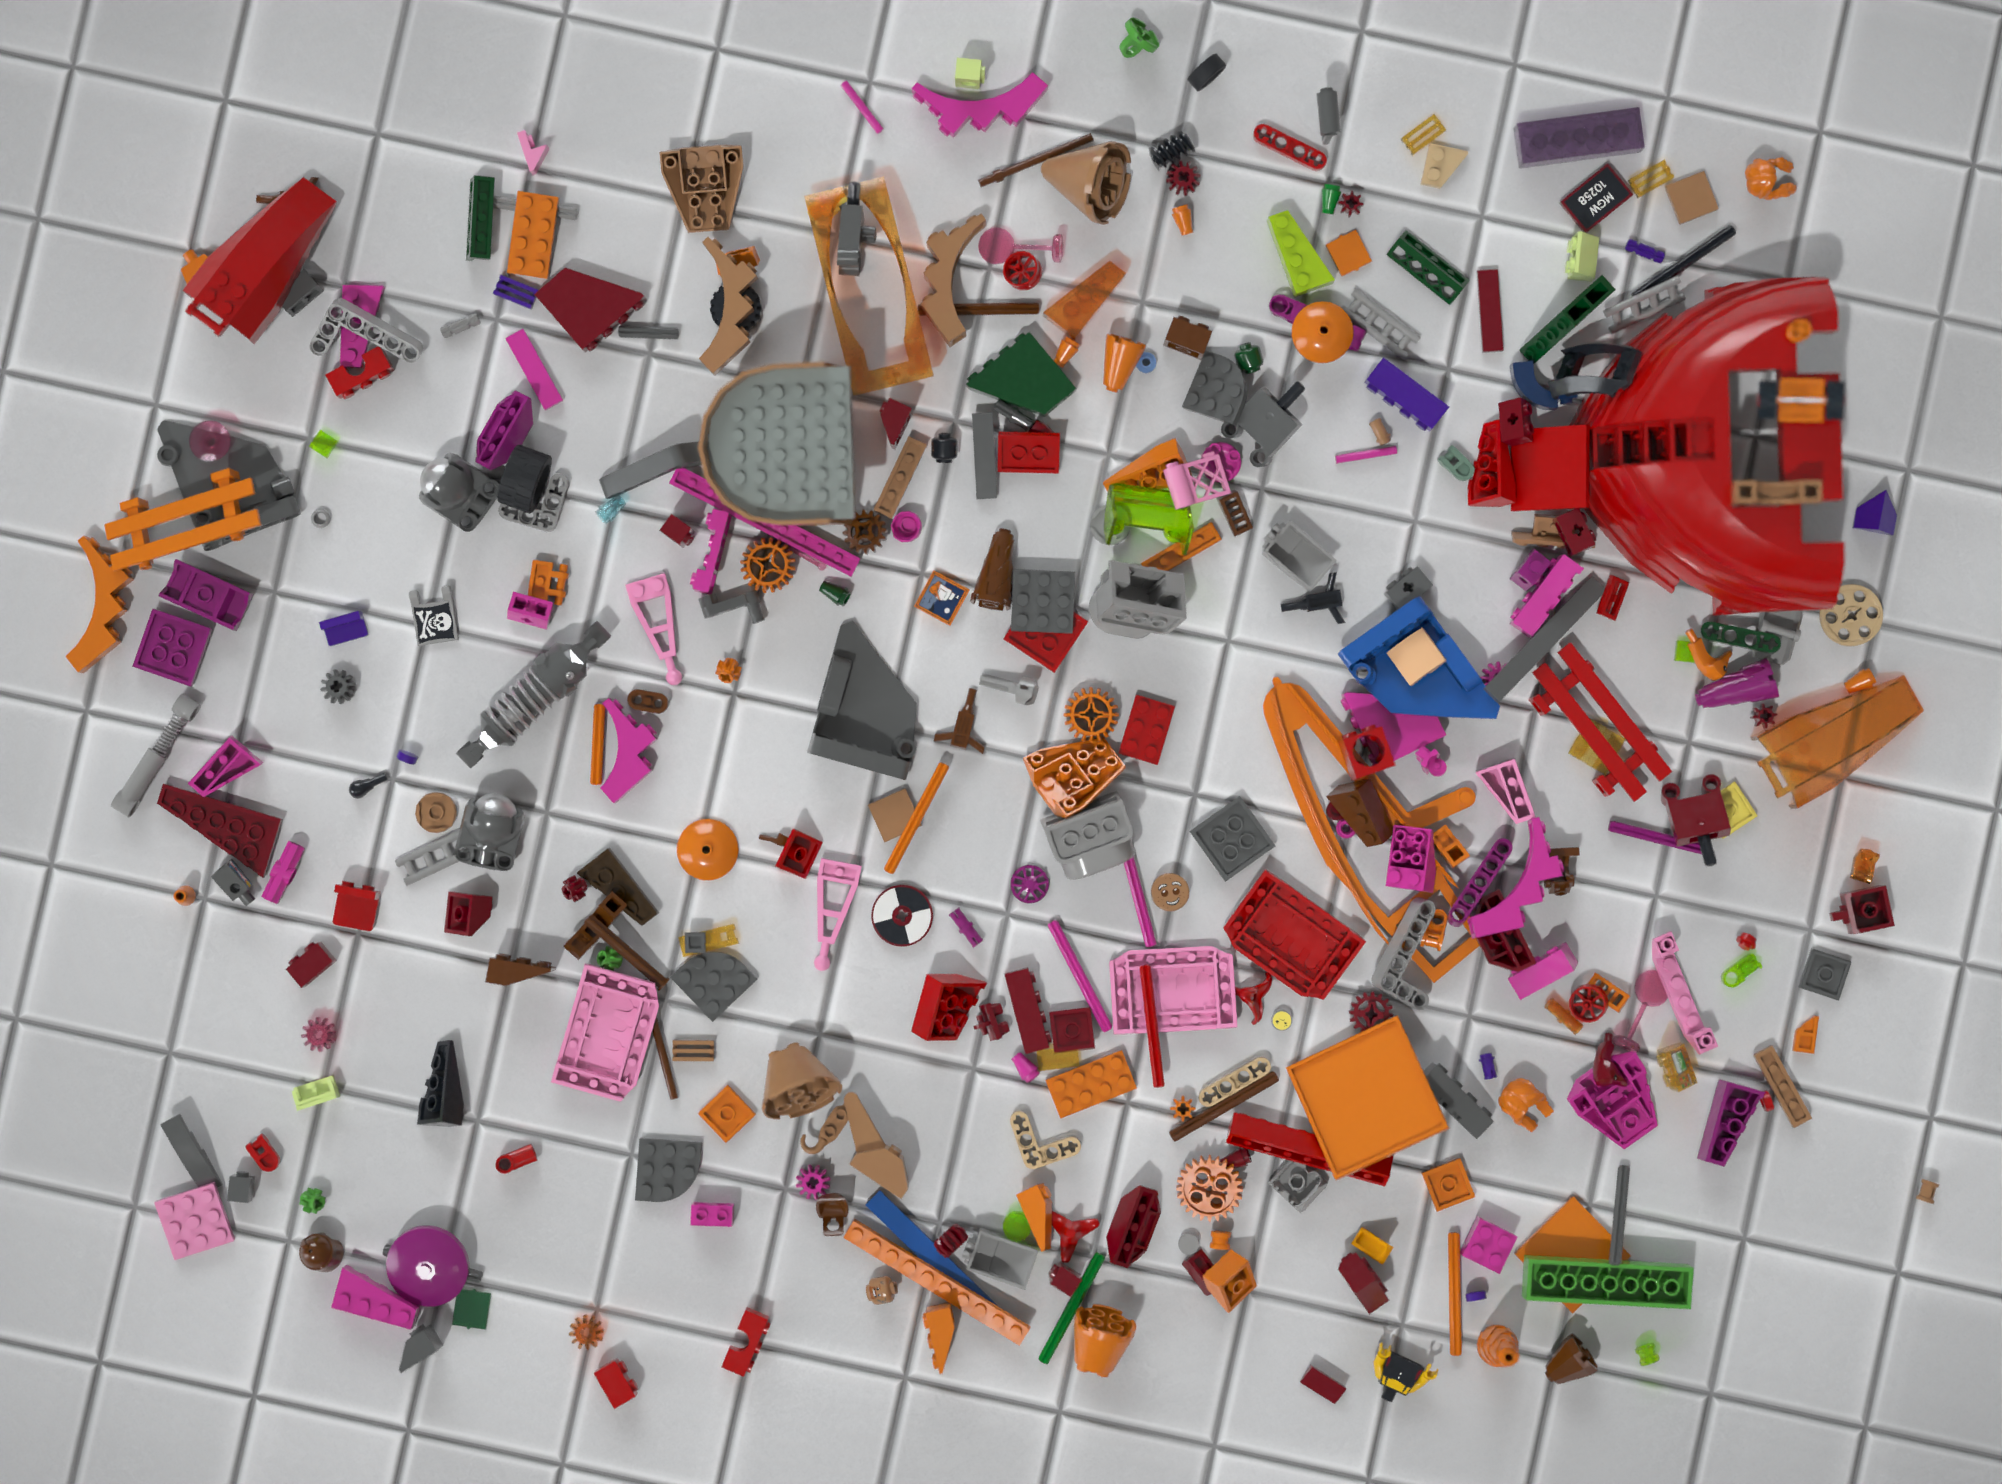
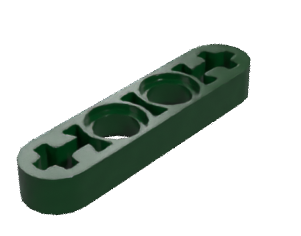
M1706 622L1701 627V635L1707 641L1774 654L1781 648V640L1774 634L1716 622ZM1713 626V630L1719 632V627L1724 628L1721 632V639H1717L1718 634L1714 633L1711 634V637H1708L1704 629ZM1728 630L1735 631L1737 634L1736 639L1733 641L1726 640L1724 637L1725 632ZM1753 634L1757 637L1755 645H1748L1745 642L1747 635ZM1760 636H1764L1763 641L1767 642L1775 639V643L1778 646L1769 649V645L1762 644L1763 648H1759Z

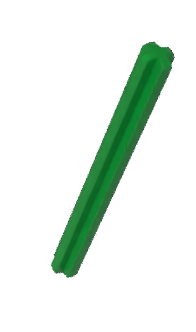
M1098 1252L1094 1254L1082 1276V1281L1073 1293L1038 1358L1040 1362L1048 1364L1076 1314V1310L1082 1303L1105 1260L1104 1255Z

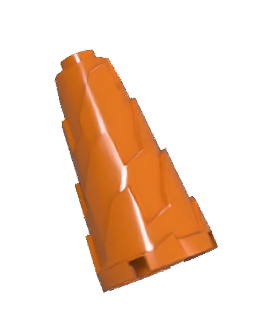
M1491 1325L1486 1327L1483 1332L1481 1331L1477 1339V1351L1485 1363L1493 1367H1509L1519 1361L1518 1340L1512 1330L1503 1325Z

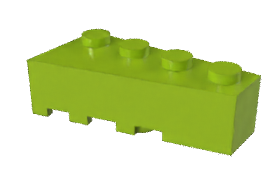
M1286 210L1269 216L1267 224L1294 298L1333 284L1335 279L1290 212Z

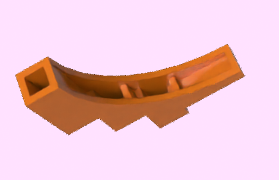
M87 536L81 537L78 543L86 553L93 570L95 604L86 632L78 644L65 656L79 673H85L122 643L118 638L120 636L118 631L114 627L109 626L128 611L125 608L126 602L119 595L116 596V594L134 580L131 576L133 572L129 567L113 571L111 558L98 549L100 545L93 537L89 538Z

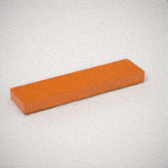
M1212 522L1145 560L1141 565L1169 571L1222 539Z

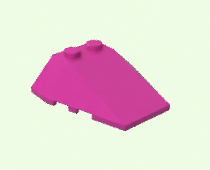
M1634 1051L1611 1055V1062L1616 1065L1619 1073L1627 1080L1626 1087L1617 1085L1597 1086L1593 1079L1592 1068L1575 1080L1567 1097L1571 1107L1580 1118L1587 1121L1623 1149H1626L1658 1126L1654 1105L1650 1097V1087L1647 1083L1646 1068Z

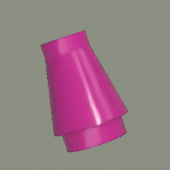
M1021 1052L1011 1059L1022 1081L1025 1080L1027 1084L1040 1074L1039 1068Z

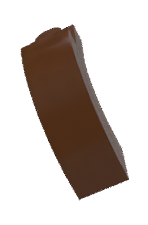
M612 891L599 904L592 915L610 928L625 910L627 904ZM584 924L563 947L579 960L596 944L600 937Z

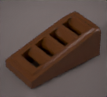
M1232 490L1230 494L1216 498L1234 537L1253 529L1238 491ZM1234 498L1235 501L1227 505L1225 504V501ZM1238 506V509L1229 513L1228 509ZM1241 513V517L1232 521L1231 517ZM1245 521L1246 524L1235 528L1236 524Z

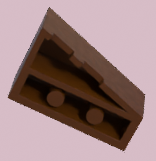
M1370 779L1338 785L1326 796L1366 847L1382 845L1392 836L1393 827Z

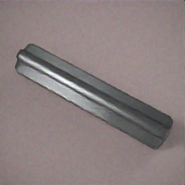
M619 326L618 335L623 338L677 340L679 338V329Z

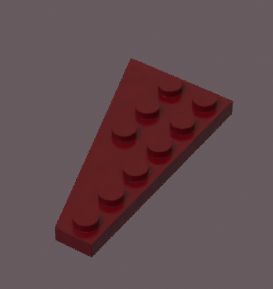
M168 784L162 785L157 804L184 821L188 826L201 833L205 838L229 855L235 857L259 876L265 878L282 823L281 818L208 796L203 797L198 793Z

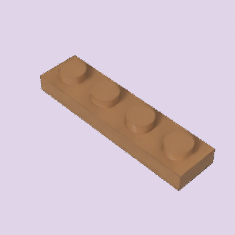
M908 436L873 509L875 512L893 519L927 444Z
M1770 1045L1755 1053L1753 1057L1792 1128H1796L1812 1119L1774 1047Z

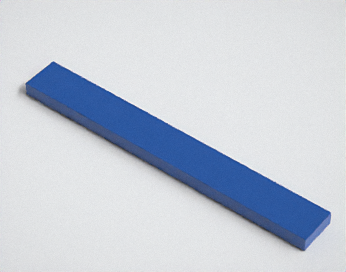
M881 1190L865 1204L920 1259L997 1305L949 1257L944 1258L934 1247V1242Z

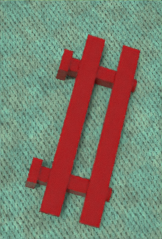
M1570 642L1557 653L1570 668L1571 672L1559 680L1544 662L1532 674L1546 692L1541 696L1536 694L1528 701L1540 716L1546 715L1551 711L1549 706L1555 702L1610 771L1606 776L1599 775L1592 780L1604 797L1610 796L1615 792L1613 787L1619 783L1632 801L1635 802L1647 791L1632 771L1644 763L1659 782L1673 771L1658 754L1657 746L1652 741L1647 740L1593 671L1595 668L1591 662L1585 661ZM1579 682H1581L1635 751L1626 760L1623 761L1568 692Z

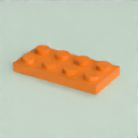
M523 191L517 192L507 273L544 279L549 278L559 197Z
M1122 1050L1045 1080L1060 1119L1137 1089Z

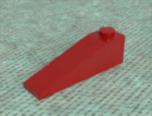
M1500 419L1484 423L1478 443V458L1473 463L1475 468L1472 480L1469 479L1468 506L1502 507L1516 503V482L1508 445L1501 441Z

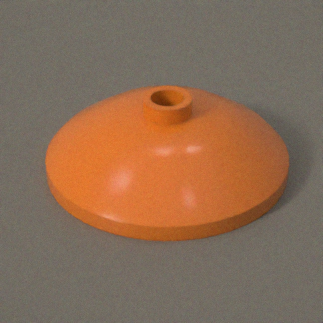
M1324 301L1314 302L1304 307L1295 317L1291 331L1292 341L1297 351L1307 360L1315 363H1330L1342 357L1349 349L1353 339V325L1348 314L1338 305ZM1321 327L1327 328L1326 334L1320 332Z
M702 819L691 823L681 833L677 843V856L682 868L689 875L700 880L709 881L725 876L734 867L738 858L739 848L735 834L726 824L713 819ZM704 846H709L710 852L708 854L703 852Z

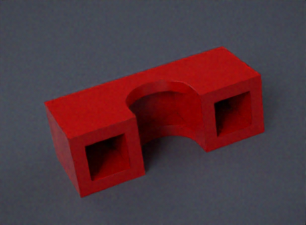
M377 346L361 355L365 362V369L360 375H351L344 365L325 374L338 398L348 399L355 395L354 391L360 388L362 390L367 389L378 378L383 380L391 375L390 372L394 368L383 348Z
M746 1307L737 1329L748 1335L749 1344L744 1348L730 1345L721 1368L743 1377L746 1372H751L755 1361L751 1360L753 1354H758L763 1342L759 1341L762 1333L766 1335L771 1323L767 1322L769 1316Z

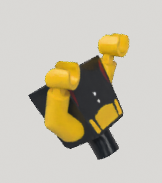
M1383 1343L1379 1344V1351L1373 1362L1375 1376L1378 1378V1382L1385 1386L1381 1398L1389 1402H1393L1397 1392L1404 1396L1408 1393H1414L1430 1379H1435L1439 1370L1430 1371L1432 1364H1428L1424 1371L1423 1365L1391 1351V1345H1389L1388 1349H1383Z

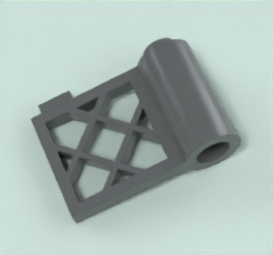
M1331 87L1322 88L1316 94L1320 135L1322 136L1323 145L1329 144L1332 136L1341 133L1337 91H1333Z

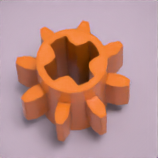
M726 658L724 662L719 660L715 674L718 675L722 682L731 683L733 679L738 681L742 667L739 666L735 659Z
M1183 1095L1179 1101L1173 1099L1176 1103L1175 1106L1170 1107V1110L1176 1111L1173 1117L1181 1116L1182 1122H1184V1117L1186 1116L1192 1118L1190 1112L1191 1110H1196V1108L1191 1107L1189 1104L1193 1100L1185 1101ZM1181 1103L1188 1107V1110H1185L1183 1114H1181L1180 1110H1177V1107H1181Z

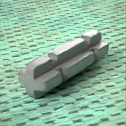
M472 314L468 316L469 318L465 317L450 323V326L441 327L440 330L443 337L448 338L453 333L458 334L470 329V326L475 327L479 325L480 319L478 315Z

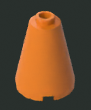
M1114 334L1106 335L1103 384L1106 385V390L1118 393V389L1123 390L1145 351V344L1138 341L1134 343L1129 338Z

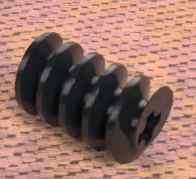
M1179 130L1177 132L1178 138L1172 134L1170 141L1166 138L1163 140V145L1156 143V149L1149 147L1150 157L1158 171H1160V164L1167 168L1166 161L1174 164L1173 157L1181 160L1180 153L1188 156L1187 149L1195 152L1194 145L1186 133L1184 134Z

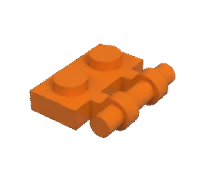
M533 560L528 596L549 601V596H555L554 605L562 606L563 598L566 596L564 591L565 582L569 576V573H567L568 565L560 564L559 572L553 571V562ZM552 577L558 578L556 590L550 589Z

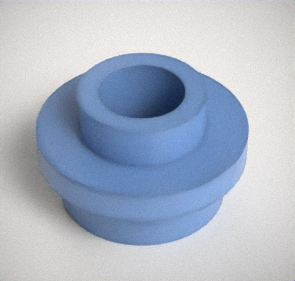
M1148 352L1143 353L1136 365L1137 369L1142 373L1152 372L1156 367L1154 355ZM1148 359L1150 365L1144 366L1142 361Z

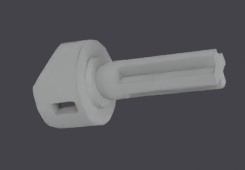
M984 673L980 676L979 685L1015 694L1016 703L1031 705L1035 702L1038 688L1032 678L1023 676L1019 683Z

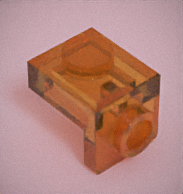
M1860 849L1853 857L1850 878L1870 884L1873 880L1875 863L1879 860L1880 854L1874 853L1870 849Z

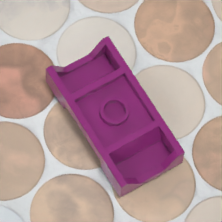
M175 559L170 579L158 596L231 630L237 631L254 594L181 560Z

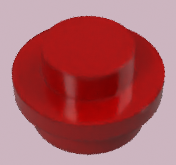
M1743 932L1736 938L1740 948L1747 951L1756 948L1757 939L1754 936Z

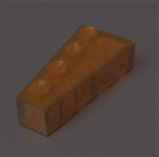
M1111 261L1107 262L1045 310L1043 317L1075 341L1123 281L1126 273Z

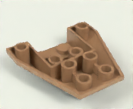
M742 145L685 147L659 152L661 173L688 233L729 230L743 171Z

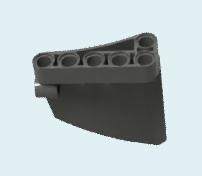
M162 421L158 426L157 431L163 446L171 445L178 451L179 459L171 467L184 499L213 490L210 474L227 468L239 472V481L247 478L253 479L255 494L238 500L241 514L254 509L259 510L261 526L245 530L243 537L301 515L289 477H285L269 450L264 445L171 421ZM222 505L190 515L195 528L225 519ZM200 515H205L208 521L201 524L196 519ZM230 536L204 543L202 546L204 551H210L232 541Z

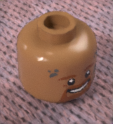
M889 1276L872 1278L869 1284L866 1285L867 1298L875 1305L891 1303L895 1298V1294L898 1293L896 1282H893Z

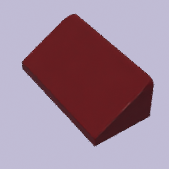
M1199 1249L1186 1259L1182 1265L1202 1292L1208 1296L1211 1293L1205 1285L1203 1275L1214 1264L1204 1251Z
M1311 1364L1300 1380V1383L1333 1404H1336L1347 1389L1346 1386Z

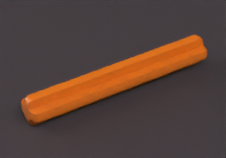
M603 704L594 705L590 783L592 785L602 784L605 706Z

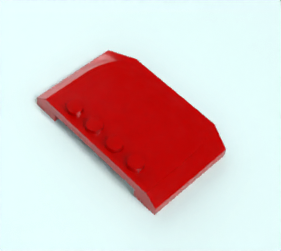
M1266 869L1223 926L1234 949L1300 996L1315 997L1323 1000L1366 943V940L1358 933Z

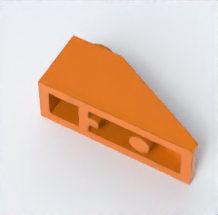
M1041 1183L1016 1194L1038 1246L1041 1252L1051 1248L1052 1201L1049 1188L1044 1183Z

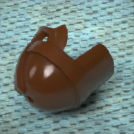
M326 1233L309 1235L301 1241L299 1256L303 1265L319 1272H330L336 1269L342 1262L344 1255L341 1242L331 1239Z

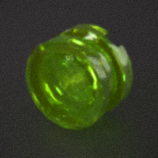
M1012 1211L1004 1218L1003 1231L1010 1240H1024L1031 1232L1030 1225L1022 1211Z

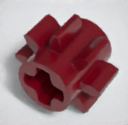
M1353 191L1348 196L1343 193L1342 198L1344 201H1339L1337 204L1342 206L1340 213H1348V218L1354 212L1359 215L1358 207L1364 206V203L1359 202L1361 195H1353ZM1349 200H1352V204H1355L1353 208H1349V204H1346Z
M1761 703L1760 709L1752 708L1755 713L1750 719L1756 721L1755 727L1762 724L1763 729H1767V723L1775 724L1773 718L1778 714L1773 713L1772 705L1765 708V704ZM1760 714H1767V718H1760Z
M573 875L563 881L562 894L566 899H573V902H577L586 896L587 884L584 879L576 878Z

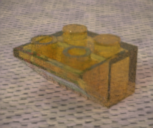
M1679 1042L1657 1050L1658 1055L1656 1059L1659 1067H1663L1665 1073L1663 1080L1666 1087L1680 1092L1698 1083L1684 1043Z

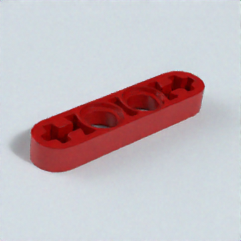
M1259 124L1254 129L1253 138L1258 144L1313 171H1320L1325 167L1327 158L1321 151L1266 124ZM1264 129L1266 130L1265 134L1271 137L1272 133L1275 134L1271 144L1268 143L1269 138L1265 136L1260 139L1257 131L1261 132ZM1277 138L1285 139L1286 146L1284 148L1276 147L1275 140ZM1302 147L1305 151L1304 156L1296 157L1293 154L1294 148ZM1310 151L1312 152L1310 157L1316 159L1317 156L1320 157V161L1323 164H1318L1317 166L1313 165L1314 161L1309 158L1308 162L1304 160L1307 158L1308 152Z

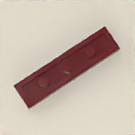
M1498 269L1477 270L1482 353L1502 352L1503 336Z

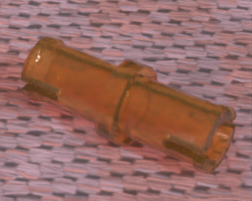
M1551 998L1545 1004L1544 1008L1557 1018V1022L1563 1023L1574 1035L1583 1028V1024L1570 1014L1571 1011L1565 1010L1554 998Z

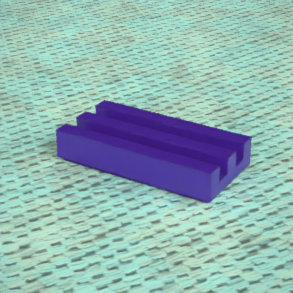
M500 275L493 294L532 310L537 298L534 294L538 290ZM505 281L514 286L532 292L533 295L530 296L526 293L503 285V282ZM500 289H504L523 298H526L530 300V302L528 304L524 301L501 293Z

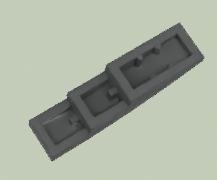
M992 412L973 413L976 499L997 498Z
M181 1114L160 1124L179 1159L198 1187L215 1182L217 1188L223 1185L205 1150L201 1149L193 1132H190Z

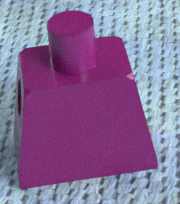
M1533 548L1510 577V580L1524 591H1527L1537 582L1551 564V561Z

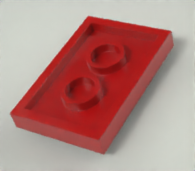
M998 432L997 472L1059 474L1060 433Z
M1135 695L1118 754L1158 765L1175 706Z

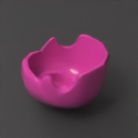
M902 511L897 514L891 524L893 537L900 542H912L917 539L922 531V523L919 516L911 511Z

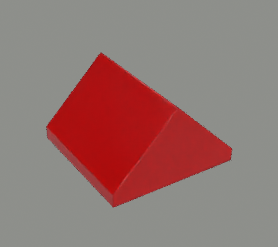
M792 829L775 866L806 879L823 842L799 830Z

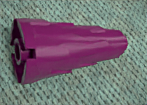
M1767 658L1760 659L1757 662L1740 668L1736 672L1725 675L1720 680L1697 690L1698 694H1695L1697 705H1702L1703 708H1715L1729 704L1737 705L1746 702L1754 703L1779 697L1776 680L1773 678V671Z

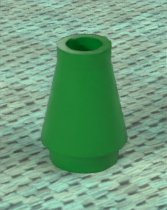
M1324 184V189H1321L1322 213L1334 215V210L1341 195V186Z

